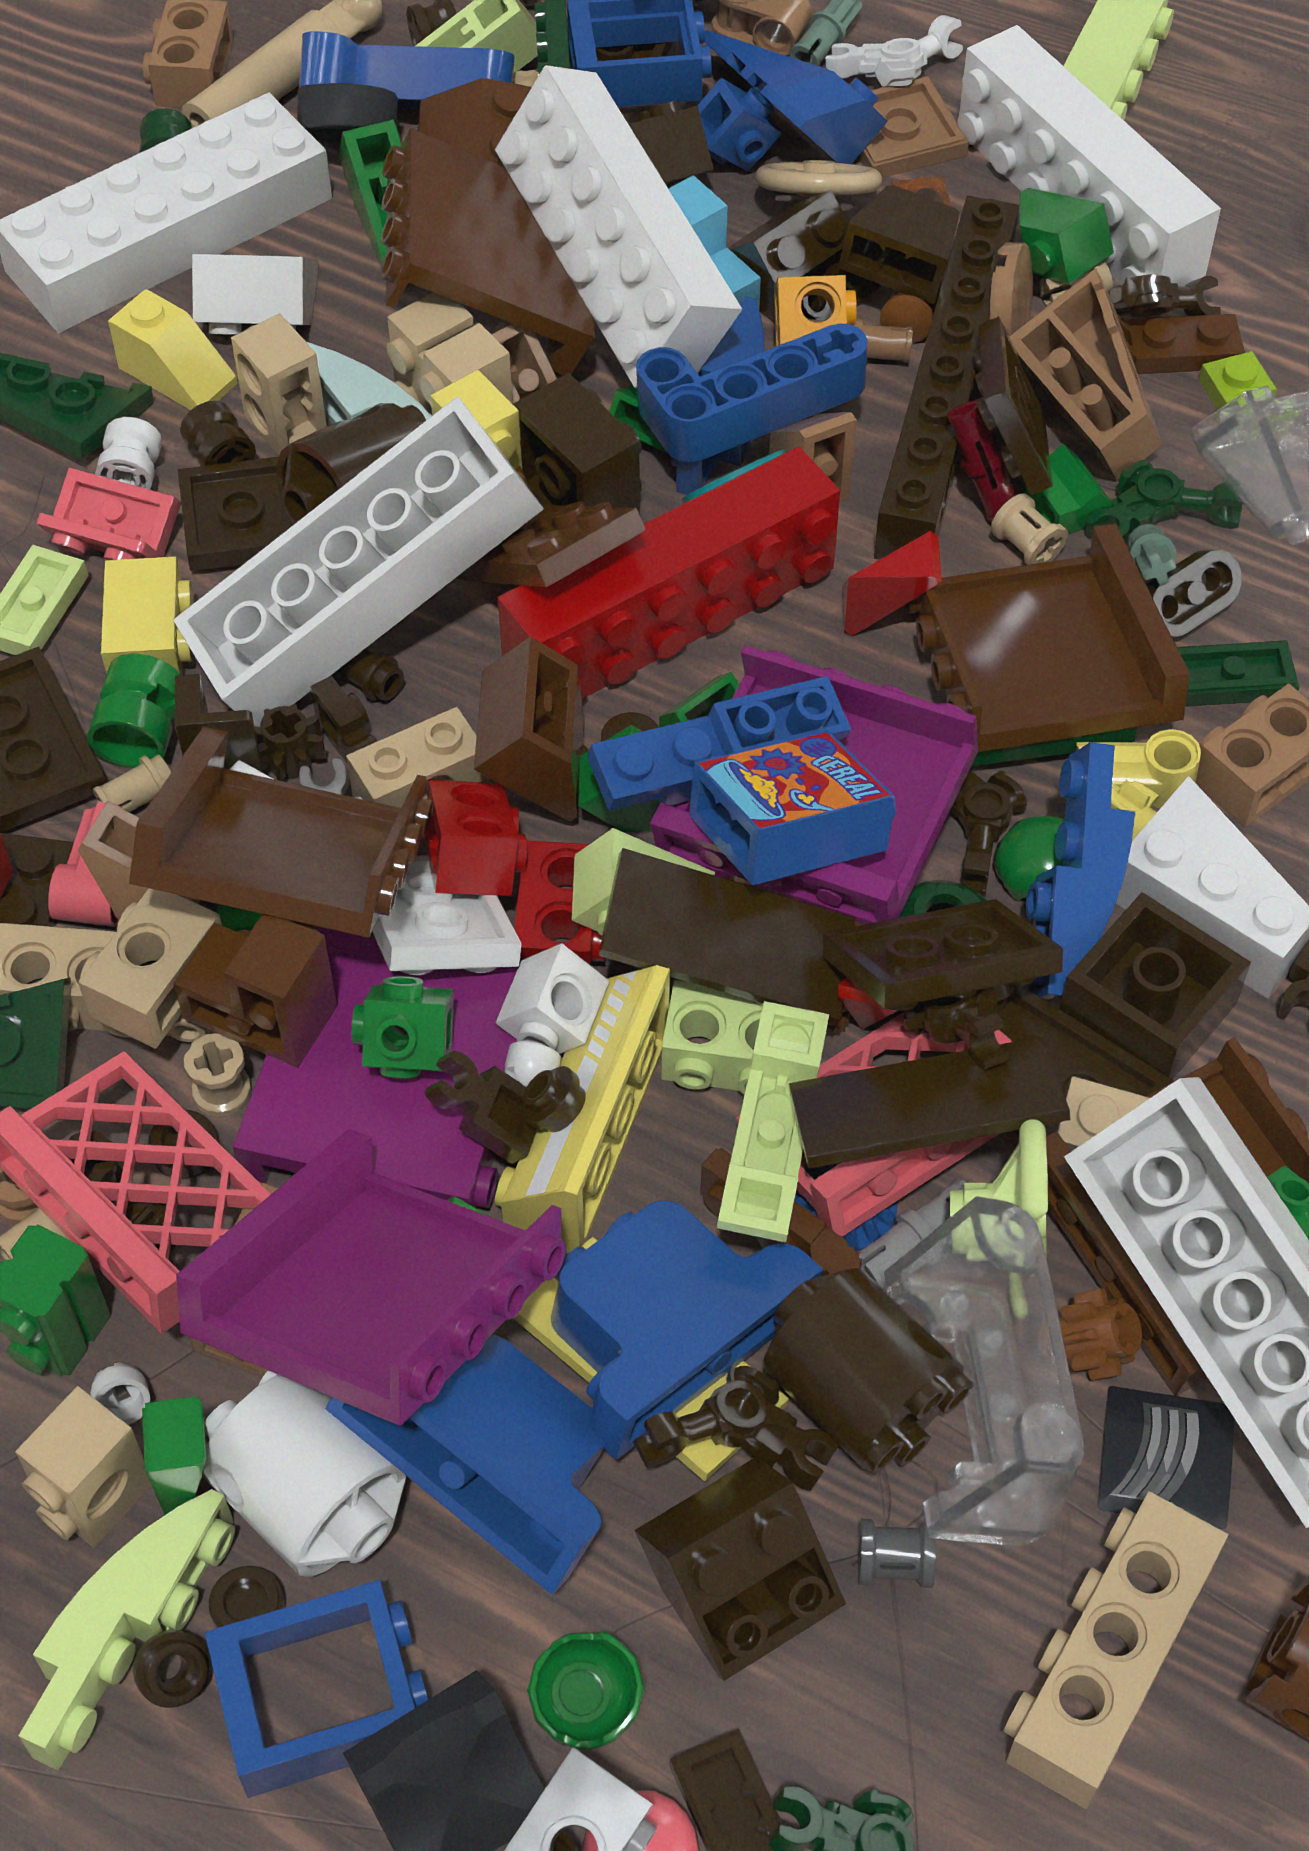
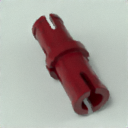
M977 400L955 407L947 414L949 422L952 423L964 455V459L961 461L963 472L967 477H972L985 508L987 520L993 521L999 509L1016 495L1002 457V445H997L993 433L988 430L982 419ZM977 441H980L993 475V480L989 481L975 444Z

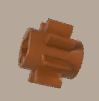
M1104 1288L1074 1294L1075 1304L1062 1306L1060 1309L1062 1315L1057 1318L1054 1325V1342L1058 1354L1065 1363L1072 1366L1071 1369L1074 1372L1088 1369L1091 1380L1122 1375L1121 1364L1134 1362V1354L1139 1351L1142 1343V1328L1137 1313L1129 1304L1124 1303L1122 1297L1108 1300Z

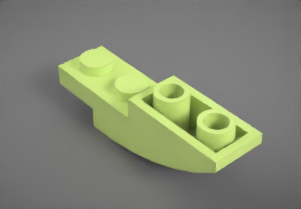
M210 1489L176 1507L146 1527L111 1556L81 1587L56 1618L33 1653L35 1660L46 1679L50 1680V1683L18 1735L33 1759L59 1771L69 1752L74 1754L79 1752L89 1739L97 1718V1712L94 1708L108 1684H118L129 1669L135 1653V1644L133 1643L135 1637L146 1642L155 1634L172 1629L181 1630L186 1625L198 1600L196 1586L209 1564L217 1566L223 1560L234 1537L235 1527L232 1525L233 1519L224 1494Z

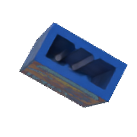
M828 730L694 762L689 816L752 885L888 850L891 822L896 813L895 796Z

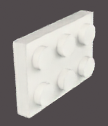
M427 855L416 856L414 863H409L404 886L402 889H397L390 917L379 915L372 930L390 971H401L410 975H424L430 973L433 969L464 968L471 972L486 973L495 970L497 967H519L522 943L496 895L435 893Z

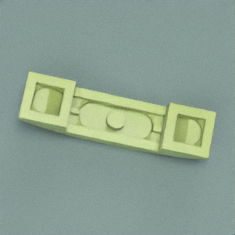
M764 1001L716 1228L786 1242L803 1153V1144L790 1095L789 1083L817 1078L829 1014Z

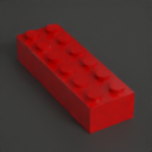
M798 446L644 523L645 531L548 587L520 585L498 596L502 656L527 638L532 637L578 664L582 700L610 684H619L627 680L635 671L660 658L665 659L675 655L683 646L709 633L722 631L735 619L759 607L770 606L780 596L807 582H816L824 577L828 571L834 569L840 489Z

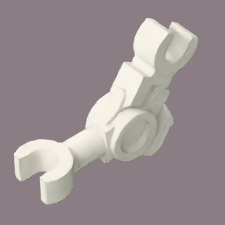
M941 15L932 22L928 35L919 40L898 38L887 41L884 44H863L862 47H856L848 43L833 44L831 47L832 55H828L825 58L826 69L834 71L841 78L858 74H866V77H877L882 87L907 86L912 83L914 78L921 74V67L927 64V58L933 55L955 58L961 54L963 45L948 41L950 33L961 26V20Z

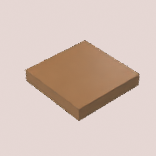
M928 76L914 79L907 86H887L871 90L879 97V100L873 107L888 122L858 156L863 166L876 169L884 178L967 156L969 141L959 129L956 120Z

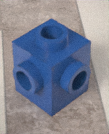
M720 78L697 105L710 156L721 165L731 162L748 172L782 134V131L770 116L774 111L773 106L760 92L753 88L745 92L725 79Z

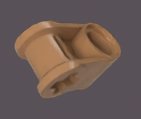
M719 0L718 13L713 17L712 31L787 56L807 28L812 16V7L808 0Z

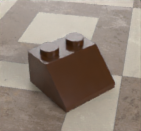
M480 78L427 97L420 101L417 131L505 167L495 149L532 87Z

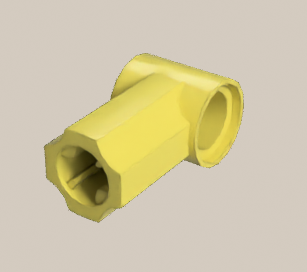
M1174 729L1162 730L1152 735L1147 743L1093 742L1115 745L1112 783L1121 787L1126 779L1130 782L1134 779L1159 795L1153 805L1157 809H1160L1188 776L1196 783L1201 749L1194 737L1184 731ZM1077 742L1076 751L1090 742Z

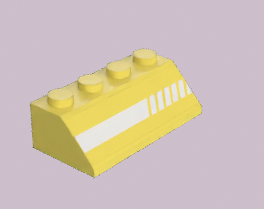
M656 965L607 978L609 984L585 1044L566 1051L560 1062V1066H566L578 1075L580 1086L586 1092V1099L581 1112L569 1126L559 1132H550L546 1128L537 1129L527 1157L519 1160L516 1168L507 1166L499 1180L495 1194V1205L502 1207L503 1222L527 1230L551 1205L561 1208V1240L565 1242V1253L567 1254L587 1242L661 1059L662 1042L669 1010V968Z

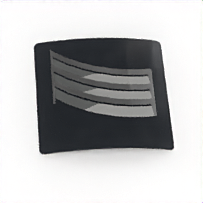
M1110 1386L1107 1397L1098 1508L1101 1511L1120 1514L1125 1507L1137 1514L1148 1491L1212 1526L1220 1530L1226 1529L1231 1487L1234 1417L1225 1403Z

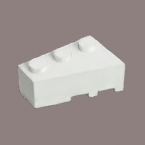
M1188 776L1132 841L1124 880L1116 904L1126 910L1141 892L1150 896L1251 961L1244 984L1269 999L1291 972L1293 963L1309 940V905Z

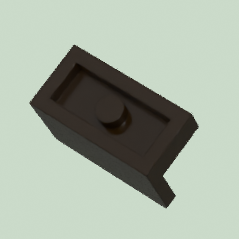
M200 674L176 675L175 727L182 757L205 726L228 732L223 768L231 769L240 760L264 773L252 712L249 710L208 713Z

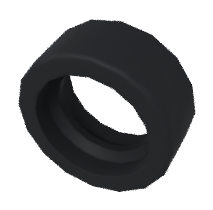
M326 83L304 86L298 90L297 121L316 140L341 143L342 132L393 119L397 128L398 97L395 92L388 89L351 83Z

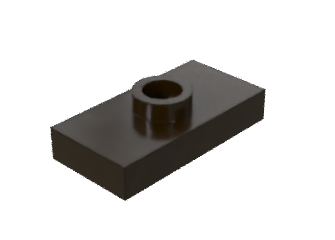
M739 1729L670 1759V1769L706 1851H775L768 1846L769 1837L783 1823L777 1810L773 1809L772 1799Z

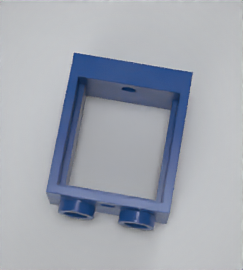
M567 0L568 41L572 69L596 72L617 107L662 104L679 100V102L702 100V78H711V55L709 45L700 46V44L705 42L704 17L702 11L694 12L692 0ZM678 41L680 55L597 61L595 48Z
M380 1579L205 1632L238 1777L247 1798L350 1767L343 1755L345 1751L428 1700L420 1670L405 1674L399 1648L412 1644L402 1602L400 1600L386 1604ZM371 1620L394 1709L267 1748L246 1658Z

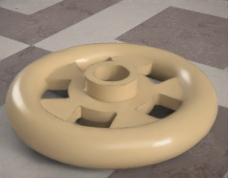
M825 160L771 163L758 168L755 174L757 184L764 189L810 197L832 190L834 196L871 193L879 189L882 184V176L874 168Z

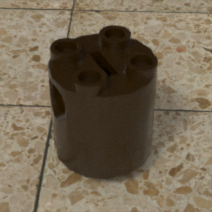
M379 403L351 420L336 422L290 443L281 450L276 465L277 486L281 495L283 510L292 524H296L426 421L423 413L414 405H407L401 408L394 403Z
M858 1267L814 1278L796 1287L783 1300L774 1315V1321L776 1322L775 1337L771 1341L763 1359L764 1370L863 1469L871 1470L873 1473L881 1471L893 1459L903 1467L917 1457L931 1438L924 1429L941 1411L944 1414H948L958 1407L971 1392L974 1385L964 1374V1366L875 1280Z

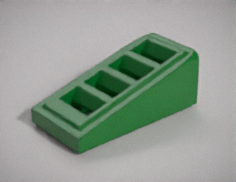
M193 1396L145 1403V1408H142L145 1472L164 1515L195 1498L206 1462L204 1411L201 1400Z

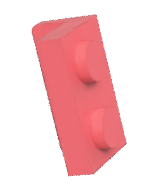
M69 468L53 516L40 513L36 524L53 536L51 541L53 546L73 554L85 555L86 549L91 548L105 552V560L164 557L181 502L171 495Z

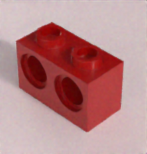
M429 780L427 800L433 801V806L424 842L435 893L512 896L514 873L525 871L527 840L525 834H518V807L509 806L504 786L499 783Z
M527 840L525 871L521 872L514 927L522 943L519 965L522 960L561 943L591 967H593V961L605 962L606 957L599 956L602 935L596 930L572 921L573 887L560 888L563 885H573L575 854L589 844ZM561 937L571 939L565 942L552 941L555 938Z

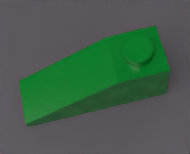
M394 119L342 132L339 152L354 205L381 268L387 254V246L381 244V235L387 221V212L382 210L381 205L388 181L387 178L382 176V169L390 148L393 145L401 146Z

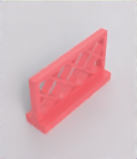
M906 1011L820 1064L817 1078L879 1067L872 1066L873 1058L886 1049L909 1050L908 1061L919 1059L921 1051L960 1052L969 1049L965 1041L948 1044L936 1043L930 1039L929 1033H924V1030L918 1035L911 1036L910 1030L905 1029L903 1018ZM1000 1030L994 1032L999 1044L1012 1042ZM740 1116L736 1117L738 1124H739ZM998 1134L841 1162L815 1180L804 1170L806 1156L803 1148L796 1190L816 1209L818 1218L825 1222L828 1228L843 1237Z
M124 1051L22 1115H19L11 1106L0 1112V1168L72 1242L85 1248L89 1260L160 1334H163L180 1322L176 1274L180 1271L168 1260L171 1245L209 1247L230 1230L223 1229L226 1207L254 1209L271 1195L265 1187ZM122 1078L137 1092L135 1105L98 1103L99 1093ZM57 1119L83 1120L79 1141L49 1139L41 1129ZM94 1121L131 1123L128 1143L91 1142ZM142 1124L171 1125L178 1132L177 1145L139 1144ZM69 1159H75L74 1164ZM86 1160L124 1162L121 1182L90 1181L84 1175ZM135 1162L173 1164L170 1186L132 1184ZM184 1165L214 1167L221 1174L219 1188L181 1186ZM230 1184H231L235 1189H229ZM111 1201H117L116 1206ZM128 1202L167 1204L163 1226L132 1224L126 1217ZM177 1204L216 1206L213 1229L174 1226ZM153 1244H160L159 1250Z

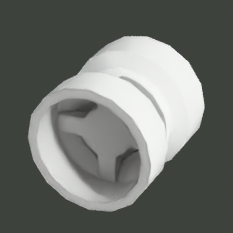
M135 417L114 419L106 428L102 443L104 452L100 454L95 475L150 490L155 474L153 463L158 459L162 444L161 434L147 421Z

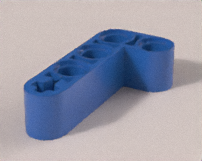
M310 31L302 34L299 89L304 86L326 83L370 85L395 92L398 97V109H419L422 99L480 78L513 83L515 56L507 51L488 48L358 45L344 35Z
M834 324L703 376L698 375L687 358L679 351L666 347L650 349L637 360L638 409L641 417L671 457L682 462L700 461L848 402L861 395L866 384L868 339L865 333L856 326Z

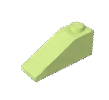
M474 0L416 45L423 47L488 48L507 51L515 56L513 73L538 56L536 22L519 0Z

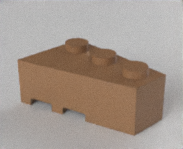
M1095 268L1013 333L1010 339L1031 381L1113 477L1118 480L1122 470L1126 471L1132 464L1147 458L1162 446V442L1113 302Z

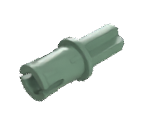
M830 0L822 11H817L811 16L808 30L798 43L791 48L790 57L800 60L805 53H808L809 56L804 62L820 66L822 60L831 50L832 45L844 41L846 29L861 11L862 2L860 0Z
M1152 524L1138 526L1132 531L1128 540L1133 560L1144 581L1155 578L1158 586L1166 585L1170 582L1167 573L1176 568L1175 561L1177 555L1175 546L1159 527Z

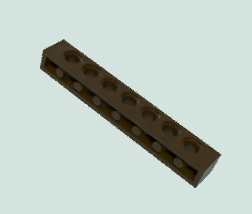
M966 196L878 512L874 559H882L929 531H932L939 537L961 453L952 423L949 422L947 414L955 407L975 400L978 388L975 374L979 373L980 370L973 350L980 347L978 325L990 320L993 272L996 271V266H1005L1006 258H999L998 251L1006 242L1014 243L1019 204Z

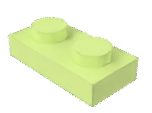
M36 545L31 546L0 593V651L17 655L38 646L42 650L89 576L85 560Z

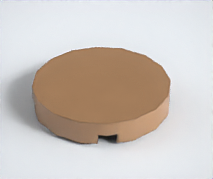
M1006 242L998 251L999 258H1006L1005 266H996V271L993 272L990 320L999 316L1009 337L1031 320L1033 272L1030 249L1026 243Z

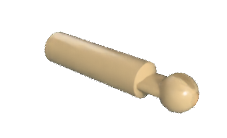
M332 0L319 11L310 10L184 104L181 111L182 114L188 118L192 128L268 92L279 101L299 85L303 33L310 31L331 32L351 39L357 33L371 30L377 25L383 12L382 0Z

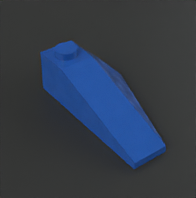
M709 30L705 31V43L837 163L852 164L888 122L873 107L879 100V97L858 78H855L848 85L834 71Z

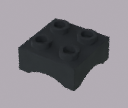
M477 1670L343 1753L394 1851H494L512 1840L545 1790L513 1730L507 1712L496 1690Z

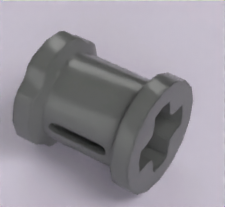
M861 1518L858 1562L859 1585H871L874 1578L918 1580L921 1587L933 1588L936 1559V1534L933 1521H922L919 1528L879 1527L875 1526L872 1519Z

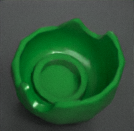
M1055 816L1024 818L1015 822L997 844L995 871L1000 880L1004 882L1005 888L1016 901L1027 898L1029 887L1032 882H1036L1037 875L1057 865L1062 866L1063 860H1058L1055 855V839L1058 827L1062 822H1065V819Z
M604 1631L570 1633L553 1641L550 1647L544 1650L534 1662L527 1689L535 1722L558 1744L577 1749L600 1748L615 1742L637 1720L645 1691L637 1658L616 1637Z

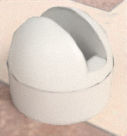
M528 1041L514 1042L510 1044L504 1065L505 1073L527 1087L529 1082L538 1073L559 1067L561 1056L552 1048L539 1043Z
M114 1363V1366L100 1370L92 1383L91 1397L127 1425L139 1420L142 1417V1408H145V1403L150 1402L146 1379L131 1364ZM124 1385L130 1397L119 1401L114 1387Z

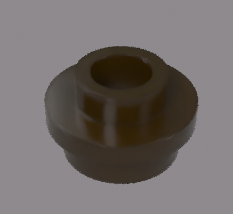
M566 1066L538 1073L529 1082L523 1094L524 1120L536 1129L546 1128L550 1132H559L569 1126L581 1112L586 1099V1092L580 1086L578 1075Z
M180 1630L163 1631L149 1638L138 1651L133 1667L134 1681L139 1692L151 1703L165 1708L179 1707L193 1700L203 1689L209 1674V1658L201 1642L189 1633ZM179 1655L181 1665L178 1673L170 1679H160L158 1668L161 1661L167 1656Z

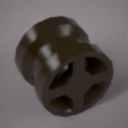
M435 0L433 5L428 7H422L419 4L407 7V24L414 46L457 14L451 0Z

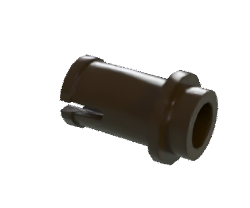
M366 648L335 671V673H339L362 687L363 694L368 699L376 701L379 699L387 701L393 698L400 690L404 679V673L399 668L396 659L390 655L379 657Z

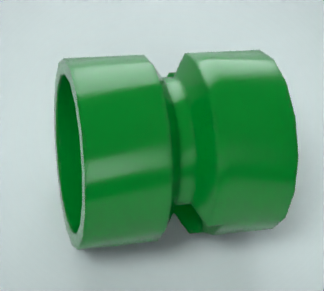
M131 653L120 655L113 659L108 667L100 692L101 700L97 703L86 736L88 744L93 751L110 763L132 769L140 765L139 758L144 755L149 760L157 755L164 758L173 730L172 722L175 720V676L180 675V673L165 661L150 655Z

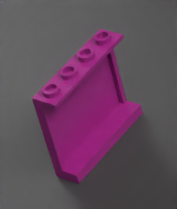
M744 645L741 657L745 675L732 699L825 676L829 677L852 729L848 736L839 741L883 785L888 787L895 796L896 813L891 822L888 850L752 885L689 816L691 800L678 803L675 807L660 803L650 822L656 847L715 872V876L855 917V922L863 925L899 918L978 753L976 716L966 713L963 709L953 704L932 703L909 696L894 686L873 685L851 678L846 673L835 668L821 669L795 661L779 651L769 650L765 652Z
M314 926L320 934L325 936L337 1008L299 1068L266 1055L233 1144L235 1159L257 1181L266 1184L272 1167L298 1172L344 1132L351 1129L372 1137L373 1173L444 1200L455 1196L476 1209H479V1206L489 1208L494 1197L498 1177L497 1168L492 1167L496 1153L458 1129L464 1116L463 1111L457 1107L451 1109L439 1108L432 1104L424 1094L427 1087L440 1080L449 1083L454 1088V1081L450 1074L446 1071L421 1070V1074L416 1077L393 1078L382 1075L380 1067L362 1066L363 1045H353L352 1017L355 1004L364 1005V999L373 985H382L383 979L388 977H414L423 980V987L454 989L452 1051H458L467 1055L475 1063L479 1076L480 1073L493 1066L505 1072L504 1065L509 1046L517 1042V1039L498 1026L496 1020L518 968L497 967L495 970L486 973L471 972L464 968L433 969L430 973L424 975H410L401 971H390L376 938H368Z
M348 1129L176 1274L180 1333L401 1426L424 1402H430L438 1395L444 1382L466 1360H472L478 1355L485 1341L506 1319H513L519 1313L525 1300L545 1280L549 1281L556 1276L562 1266L566 1251L565 1242L561 1240V1208L551 1205L527 1230L520 1229L373 1173L372 1137Z

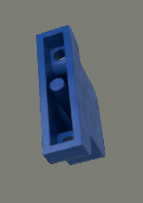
M667 1200L650 1203L636 1214L631 1211L622 1214L608 1228L603 1238L587 1249L580 1246L569 1252L564 1257L562 1266L554 1277L558 1281V1286L551 1313V1324L557 1335L597 1372L590 1381L586 1393L594 1400L590 1414V1426L593 1432L605 1443L604 1449L615 1460L619 1459L635 1446L633 1442L636 1438L648 1435L644 1426L646 1419L663 1412H679L725 1376L731 1368L738 1366L775 1337L776 1322L774 1321V1315L780 1304L796 1287L805 1281L821 1277L823 1268L798 1247L785 1243L769 1245L750 1257L739 1256L685 1207Z
M492 1334L485 1341L478 1355L472 1360H466L444 1382L438 1395L432 1401L424 1402L401 1426L331 1397L325 1408L551 1595L568 1580L601 1526V1517L597 1508L586 1496L578 1491L605 1446V1443L593 1432L590 1426L592 1408L510 1342L497 1335Z

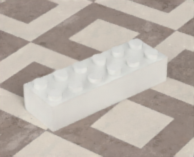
M1018 25L967 48L957 124L968 139L969 144L973 145L991 162L998 173L1003 174L1021 192L1026 188H1032L1104 203L1114 253L1103 261L1109 267L1112 278L1122 287L1126 278L1147 274L1169 276L1171 283H1178V286L1185 287L1187 283L1206 276L1221 210L1216 203Z
M545 65L495 151L633 386L637 388V360L643 353L658 347L672 348L679 351L698 373L740 314L742 307L596 72Z
M268 92L0 219V255L4 270L59 334L140 294L144 289L148 290L191 269L192 254L219 255L331 200L332 193L326 149Z
M457 396L173 619L220 698L234 711H251L254 726L260 727L261 720L265 715V709L271 710L279 706H291L311 691V685L332 675L544 508L486 430Z
M1199 1077L1179 1078L1064 1156V1158L1302 1523L1308 1528L1309 1240Z

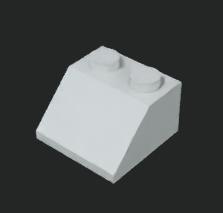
M192 254L194 322H209V334H239L242 332V323L259 324L279 313L295 330L296 325H311L319 260L291 256Z

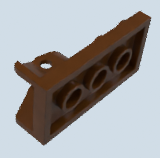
M516 467L515 471L531 491L521 467ZM583 501L567 506L541 505L544 508L541 512L455 579L548 587L646 529L637 508L612 507L610 502L585 506Z

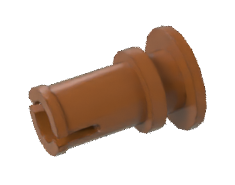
M896 290L881 309L880 323L882 326L913 327L912 343L919 342L928 336L933 318V304Z

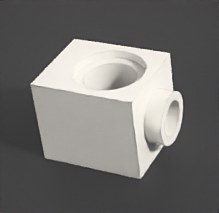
M561 943L521 961L496 1024L516 1038L517 1042L539 1043L552 1048L559 1054L585 1044L609 980Z

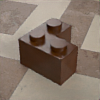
M265 914L261 915L251 931L239 930L236 932L214 923L174 982L183 1019L299 1068L337 1008L325 936L320 934L310 924Z

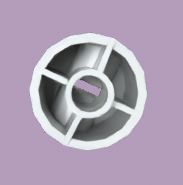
M268 1370L262 1377L259 1386L238 1404L234 1400H228L220 1404L207 1417L204 1422L205 1435L210 1440L206 1445V1462L202 1472L203 1478L217 1492L224 1494L226 1501L299 1576L313 1577L328 1571L341 1561H349L354 1564L361 1562L379 1548L391 1532L406 1481V1475L325 1409L331 1396Z

